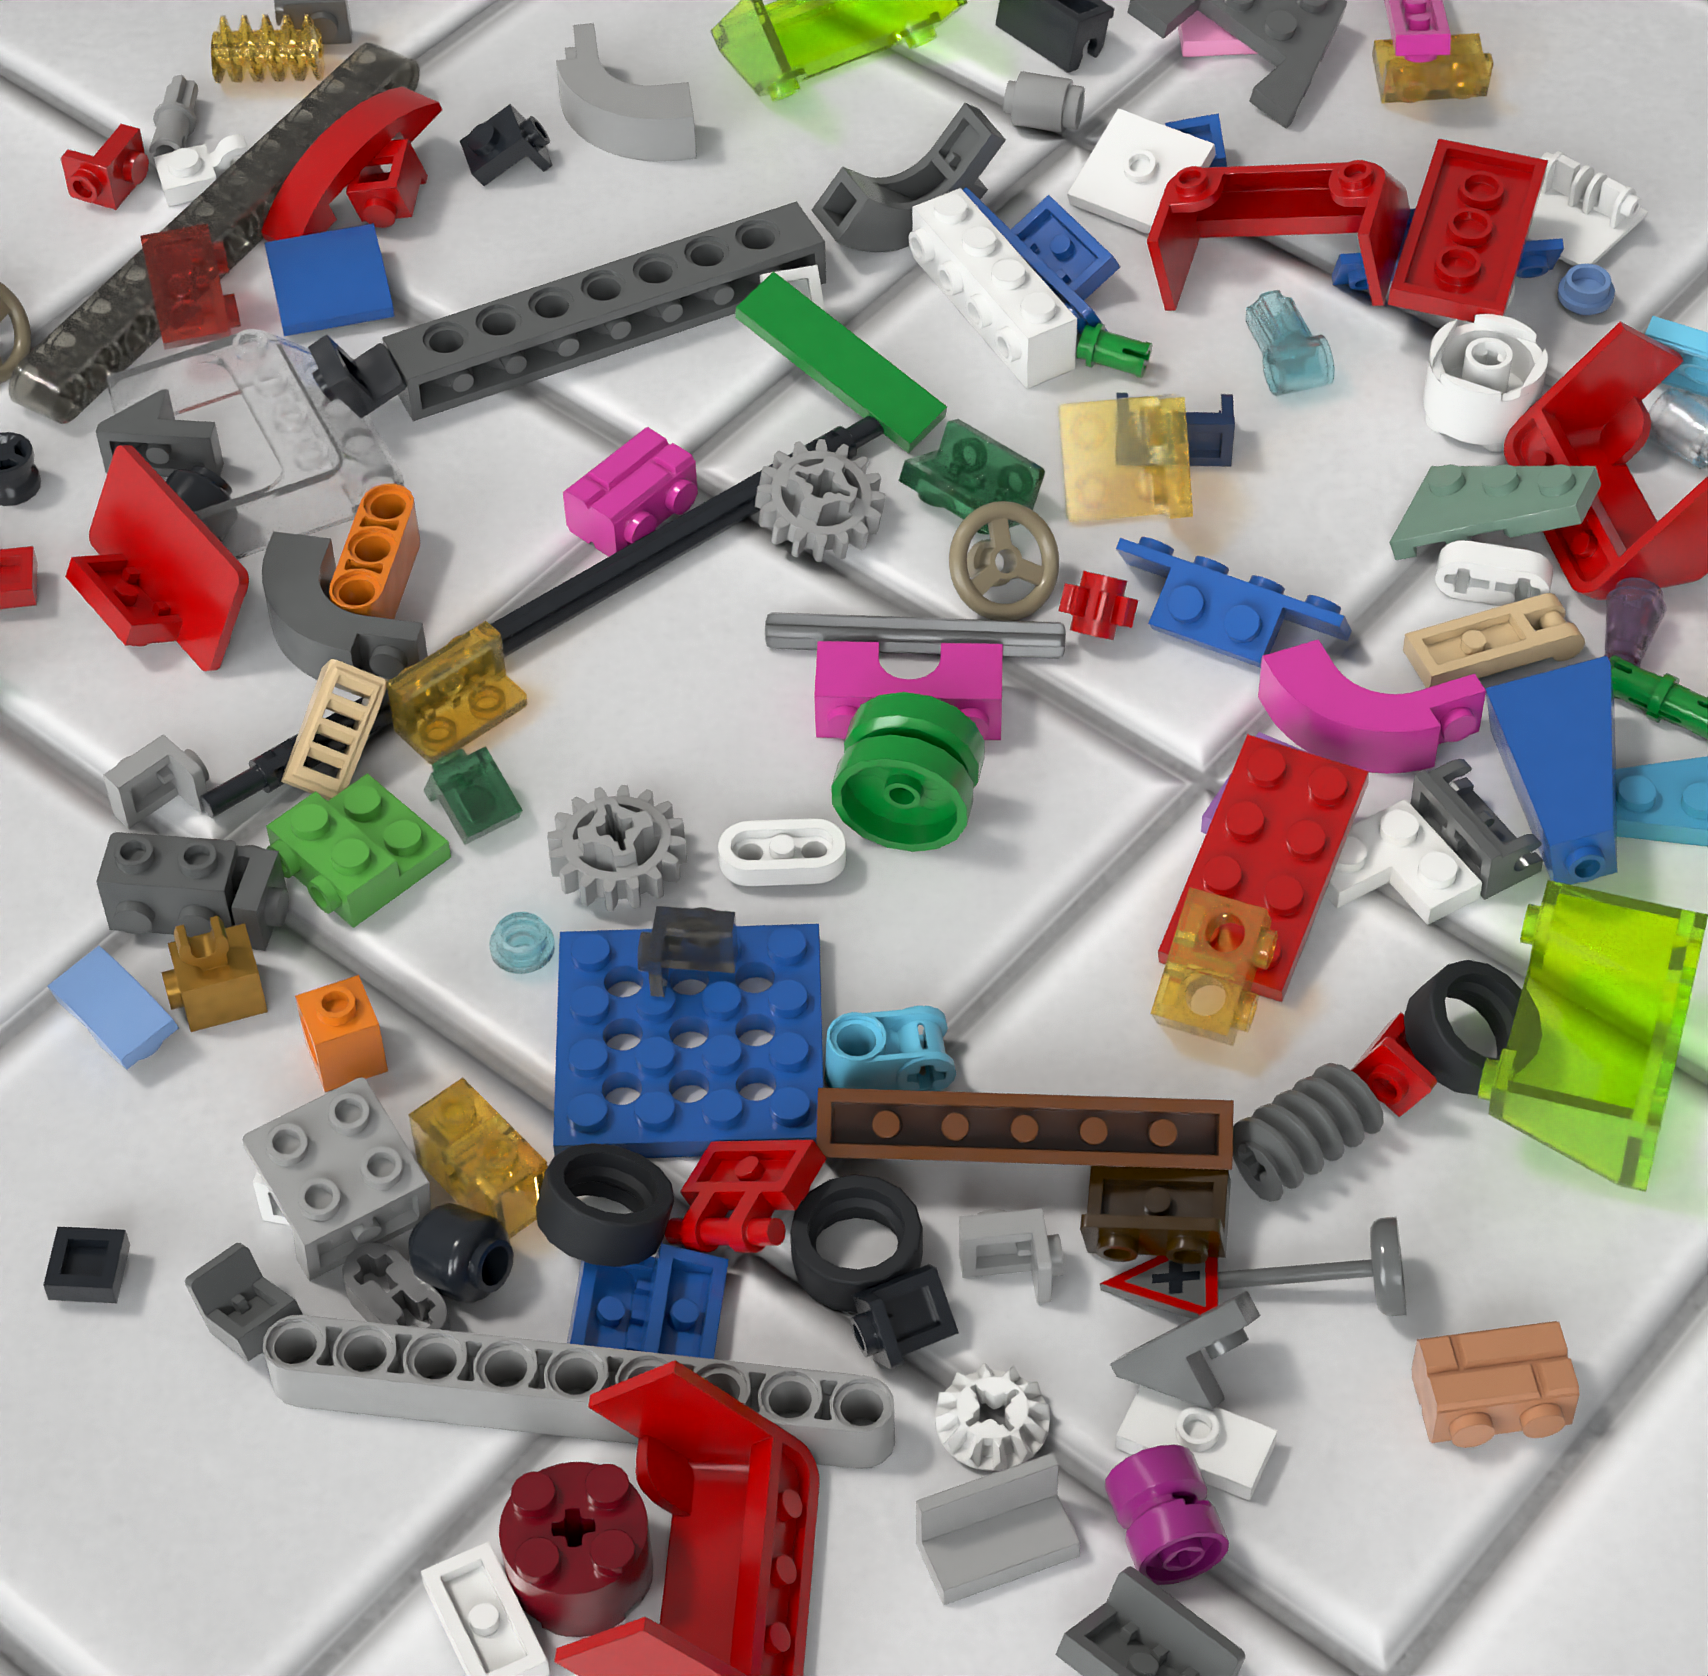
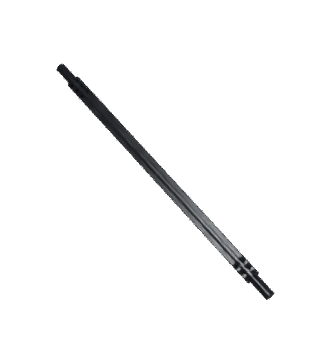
M867 416L846 429L842 426H837L804 446L808 451H815L818 440L823 439L827 444V451L836 453L837 449L842 444L849 446L847 458L852 459L857 455V448L882 435L884 429L875 418ZM761 470L389 681L370 734L759 512L761 509L755 507L757 486L760 483ZM361 697L354 702L361 704L363 698ZM333 713L326 717L328 720L353 729L355 720L338 713ZM318 733L315 734L313 740L315 743L338 752L343 751L347 746ZM298 734L250 760L249 769L201 795L200 801L205 812L211 818H214L261 790L270 793L285 784L281 781ZM307 756L303 766L312 769L322 762Z

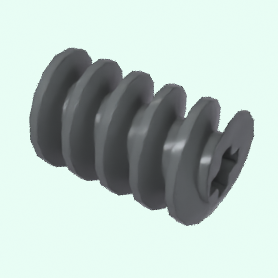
M1328 1063L1317 1068L1312 1076L1296 1082L1292 1090L1278 1094L1272 1103L1257 1108L1251 1117L1241 1119L1234 1124L1233 1159L1241 1176L1260 1198L1269 1202L1278 1201L1283 1195V1186L1293 1189L1302 1184L1304 1179L1303 1172L1309 1175L1321 1172L1324 1166L1323 1158L1328 1161H1336L1342 1157L1345 1151L1344 1145L1351 1148L1357 1147L1363 1142L1365 1137L1364 1131L1369 1134L1378 1133L1384 1124L1383 1110L1369 1086L1356 1073L1343 1065Z

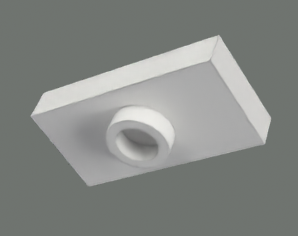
M1140 1385L1116 1435L1115 1448L1133 1455L1159 1445L1176 1444L1187 1447L1195 1456L1205 1484L1250 1501L1276 1444L1278 1430L1219 1407L1207 1409Z

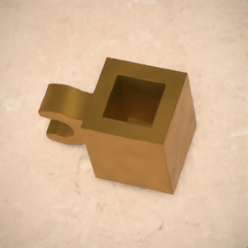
M214 916L210 917L211 931L209 933L189 937L187 936L184 924L176 926L174 929L175 941L168 943L174 969L161 973L171 1010L185 1008L191 1032L268 1012L245 923L225 928L222 919Z

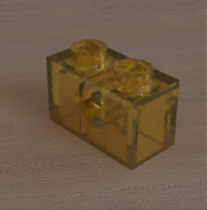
M463 1077L408 1114L417 1162L459 1205L497 1218L507 1229L509 1239L537 1220L536 1205L548 1167L547 1161Z

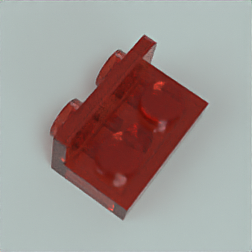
M208 223L141 235L140 238L164 349L221 339L222 347L233 346L231 328L241 327L234 293L223 295L219 275L230 273L223 240L211 241Z

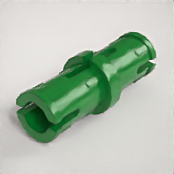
M1613 655L1610 658L1615 698L1646 711V718L1659 723L1661 719H1664L1708 740V697L1680 685V679L1666 673L1662 677L1635 666L1633 663L1617 655Z

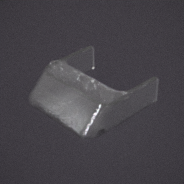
M257 329L243 330L239 333L109 375L106 379L114 415L162 389L169 390L174 416L239 394L242 395L282 468L280 476L273 484L263 489L194 512L237 560L266 550L273 531L300 535H310L353 520L361 499L371 488L381 484L404 486L402 472L370 416L367 415L360 419L339 398L331 402L323 394L313 378L312 372L317 370L318 366L309 348L269 332Z

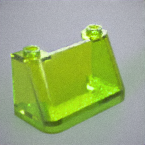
M1548 880L1541 906L1528 904L1523 922L1520 943L1532 945L1507 1048H1503L1499 1061L1487 1058L1484 1065L1478 1099L1490 1101L1488 1114L1620 1187L1646 1192L1686 1023L1708 914Z

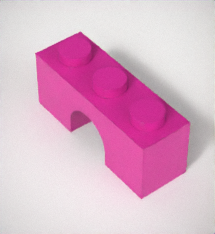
M817 641L814 693L816 737L845 739L850 721L861 704L878 695L908 692L932 696L957 707L975 722L984 740H1001L1003 644L941 643L940 662L933 672L917 679H901L890 675L882 668L879 661V642Z

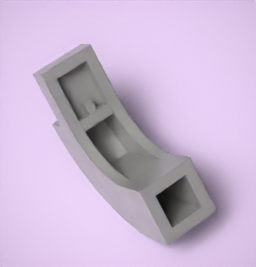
M594 23L573 25L575 47H566V59L556 60L560 104L565 119L571 128L595 147L625 158L644 161L697 159L694 114L689 82L663 85H636L621 81L610 75L599 61Z

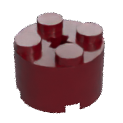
M566 1462L547 1467L538 1472L525 1473L516 1479L511 1488V1496L506 1502L500 1518L499 1540L506 1577L523 1611L541 1622L543 1629L566 1637L592 1636L620 1624L626 1619L625 1613L635 1605L641 1597V1600L644 1599L650 1589L653 1577V1557L646 1507L639 1492L629 1481L626 1472L614 1464L599 1465L589 1462Z

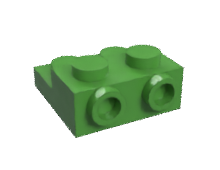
M368 773L329 801L325 800L315 791L266 825L270 842L266 849L279 851L284 877L291 878L294 876L307 887L313 901L321 910L328 914L334 911L353 928L451 858L449 841Z

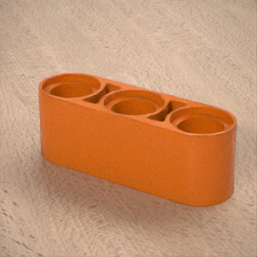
M381 484L371 488L361 499L330 583V600L339 608L364 616L395 619L420 547L415 502L410 490L398 484Z

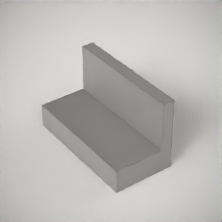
M1054 1453L916 1500V1545L943 1606L1080 1557V1541L1057 1494L1059 1464Z

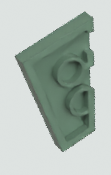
M1453 464L1431 466L1389 542L1395 560L1416 557V547L1443 541L1446 542V545L1455 541H1471V537L1498 530H1503L1505 535L1512 538L1582 524L1601 486L1596 466H1567L1561 464L1553 466H1511L1506 464L1498 466H1457Z

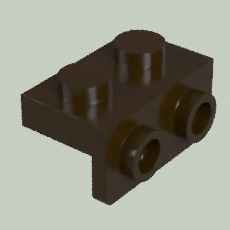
M1091 1166L1087 1214L1081 1215L1080 1230L1087 1252L1096 1253L1100 1258L1114 1262L1133 1261L1138 1255L1166 1256L1169 1260L1180 1264H1200L1207 1261L1208 1257L1226 1258L1231 1187L1229 1170Z

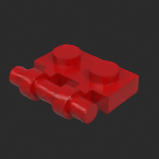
M814 1140L711 1142L680 1190L690 1208L684 1218L669 1219L665 1231L667 1242L671 1245H684L686 1249L696 1252H713L719 1246H730L735 1252L757 1253L762 1251L765 1246L781 1245L786 1235L785 1225L780 1218H771L775 1210L797 1209L800 1202L807 1196L812 1182L827 1158ZM729 1210H734L730 1218H724Z

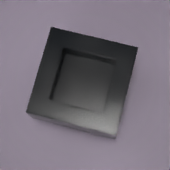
M57 1226L43 1284L48 1300L117 1303L130 1249L126 1230Z

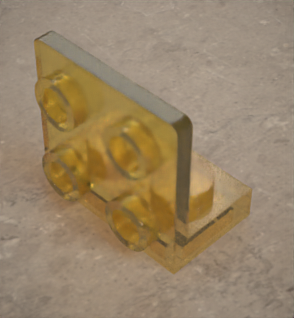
M1177 394L1065 403L1058 407L1066 518L1070 522L1162 514L1169 519L1193 517L1185 397Z

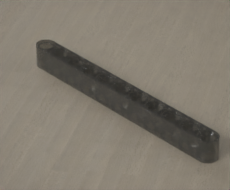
M371 42L364 43L20 361L10 377L8 386L12 402L60 424H67L75 419L264 239L261 230L276 195L296 163L316 139L346 112L374 95L402 86L415 92L420 78L418 63L412 58Z

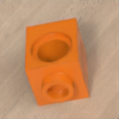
M359 975L295 995L305 1043L325 1092L337 1089L357 1078L367 1079L388 1072L379 1022Z

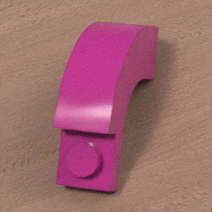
M1319 639L1262 656L1258 692L1260 702L1275 725L1302 749L1311 754L1360 768L1370 773L1387 774L1420 771L1435 767L1439 744L1457 742L1479 732L1486 695L1485 688L1475 674L1411 693L1386 694L1368 690L1347 679L1337 669Z

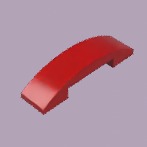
M402 86L374 95L346 112L307 149L284 181L262 227L261 234L264 239L270 242L326 232L337 220L329 204L392 139H409L411 143L443 110L440 103Z

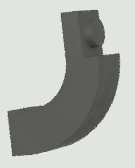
M964 103L934 146L915 165L896 175L882 178L869 177L842 166L811 211L837 243L866 252H890L910 246L908 237L909 233L913 231V206L959 188L963 190L965 187L979 199L984 196L988 189L981 182L979 176L1006 139L979 108Z
M273 531L263 558L262 583L273 635L284 655L297 668L318 680L322 667L328 661L334 659L376 676L395 679L428 660L423 623L354 614L339 608L331 602L329 589L336 570L331 538Z

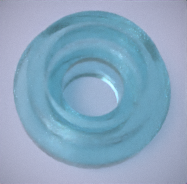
M515 912L502 918L496 925L490 937V954L494 963L507 972L514 974L531 973L541 969L551 960L555 951L554 935L550 927L537 915L529 912Z

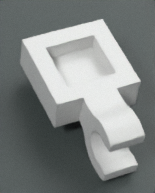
M235 134L224 138L211 153L208 152L205 143L190 148H180L171 153L153 157L168 207L220 194L218 184L220 182L245 180L253 176L254 171L249 156L233 159L236 156L249 153L244 135Z

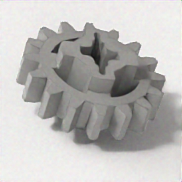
M823 439L818 440L815 451H808L800 441L795 442L792 457L777 451L774 454L773 466H764L761 470L760 483L757 486L755 507L761 509L759 525L760 527L774 526L771 542L775 545L787 539L793 542L791 555L795 557L799 556L804 548L813 549V556L816 562H822L825 550H833L840 560L845 559L849 543L862 550L866 547L868 533L877 534L885 503V494L879 492L880 474H866L869 459L865 456L859 457L854 461L848 459L849 446L842 444L836 453L827 451V444Z
M621 785L616 796L608 797L606 792L601 787H598L594 791L595 800L590 803L577 796L571 799L573 815L558 812L555 815L556 830L548 832L547 835L551 873L553 877H560L562 891L565 894L580 889L582 905L589 906L597 897L605 899L607 911H614L618 899L627 898L629 904L636 909L641 906V894L648 892L651 896L660 899L664 896L663 880L675 883L680 880L679 864L687 863L684 822L682 818H673V806L669 801L654 806L653 791L646 789L638 798L630 797L628 785Z

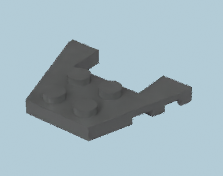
M1130 0L1127 13L1163 39L1196 11L1203 13L1276 66L1272 72L1253 87L1249 102L1283 127L1288 128L1292 124L1299 104L1305 96L1313 75L1341 22L1347 1Z

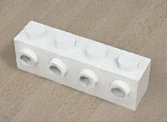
M959 188L913 206V231L909 233L908 237L913 258L1023 386L1029 389L1075 370L1077 318L964 191Z

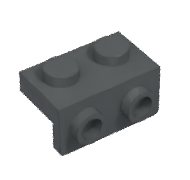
M123 832L112 833L109 837L96 880L109 930L125 931L130 934L159 933L174 935L175 927L184 924L187 936L193 937L209 933L211 931L210 917L214 916L222 919L225 928L236 926L231 908L235 899L231 878L238 856L236 842L221 839Z
M1131 1566L1118 1574L1106 1603L1064 1633L1055 1654L1082 1676H1237L1245 1660V1653L1240 1647Z

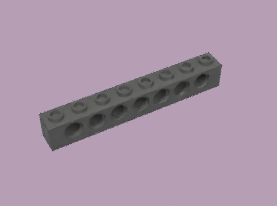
M796 201L382 337L383 344L389 349L407 384L406 389L398 394L412 421H416L735 314L736 307L761 284V274L817 265L821 285L825 284V240Z

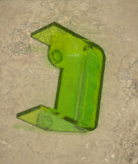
M740 0L710 32L718 51L759 97L770 95L772 102H776L801 90L800 82L905 42L909 49H914L933 41L938 37L935 29L963 8L968 1L777 0L764 5L762 0Z

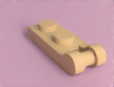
M1546 593L1406 633L1403 651L1425 687L1429 688L1471 674H1475L1477 678H1482L1553 657L1556 661H1566L1580 653L1585 645V638L1574 623H1566L1564 620L1566 615L1565 608L1555 594Z

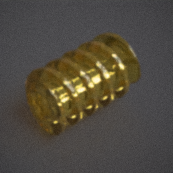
M310 13L304 14L300 29H295L289 14H283L280 29H274L268 14H263L258 30L252 29L247 15H241L238 30H232L226 15H220L217 30L213 31L211 40L213 78L217 84H220L227 70L232 82L241 83L248 69L252 80L256 83H262L269 68L274 81L283 82L290 68L294 79L298 82H304L311 67L316 80L322 81L324 78L325 61L321 31L315 27Z

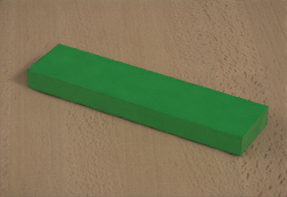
M774 271L736 307L735 318L862 418L867 416L875 418L884 429L883 434L908 454L946 417L947 406Z

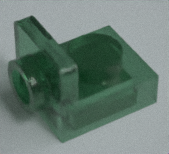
M486 746L467 755L464 749H458L440 758L432 765L433 772L430 774L423 791L429 802L436 799L439 800L464 845L520 817L523 810Z

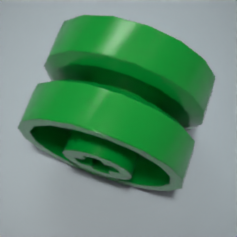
M908 692L878 695L861 704L850 721L844 741V754L838 762L831 785L832 805L842 822L857 834L886 848L911 852L939 849L957 840L967 826L973 804V789L979 782L985 759V740L975 722L957 707L937 698Z

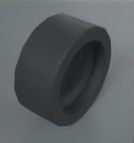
M1463 960L1446 965L1409 998L1404 1014L1406 1041L1415 1059L1436 1077L1438 1083L1457 1093L1477 1096L1497 1090L1534 1058L1539 1041L1536 1013L1525 992L1509 975L1488 963ZM1446 997L1458 999L1470 1005L1488 1022L1496 1040V1058L1483 1056L1470 1049L1455 1034L1447 1018Z
M596 1143L571 1146L556 1154L546 1169L536 1205L537 1225L547 1240L568 1256L593 1265L621 1267L639 1264L656 1254L664 1238L674 1204L672 1183L660 1167L644 1156L619 1146ZM585 1195L604 1197L624 1205L634 1213L605 1212L587 1205L577 1197Z
M853 1174L829 1179L809 1191L794 1211L790 1240L791 1258L797 1281L812 1299L833 1310L858 1313L852 1294L883 1284L921 1267L923 1227L917 1207L901 1188L879 1177ZM859 1218L874 1220L890 1228L897 1237L898 1245L893 1256L880 1264L862 1269L838 1267L823 1259L817 1252L816 1240L823 1230L836 1222Z

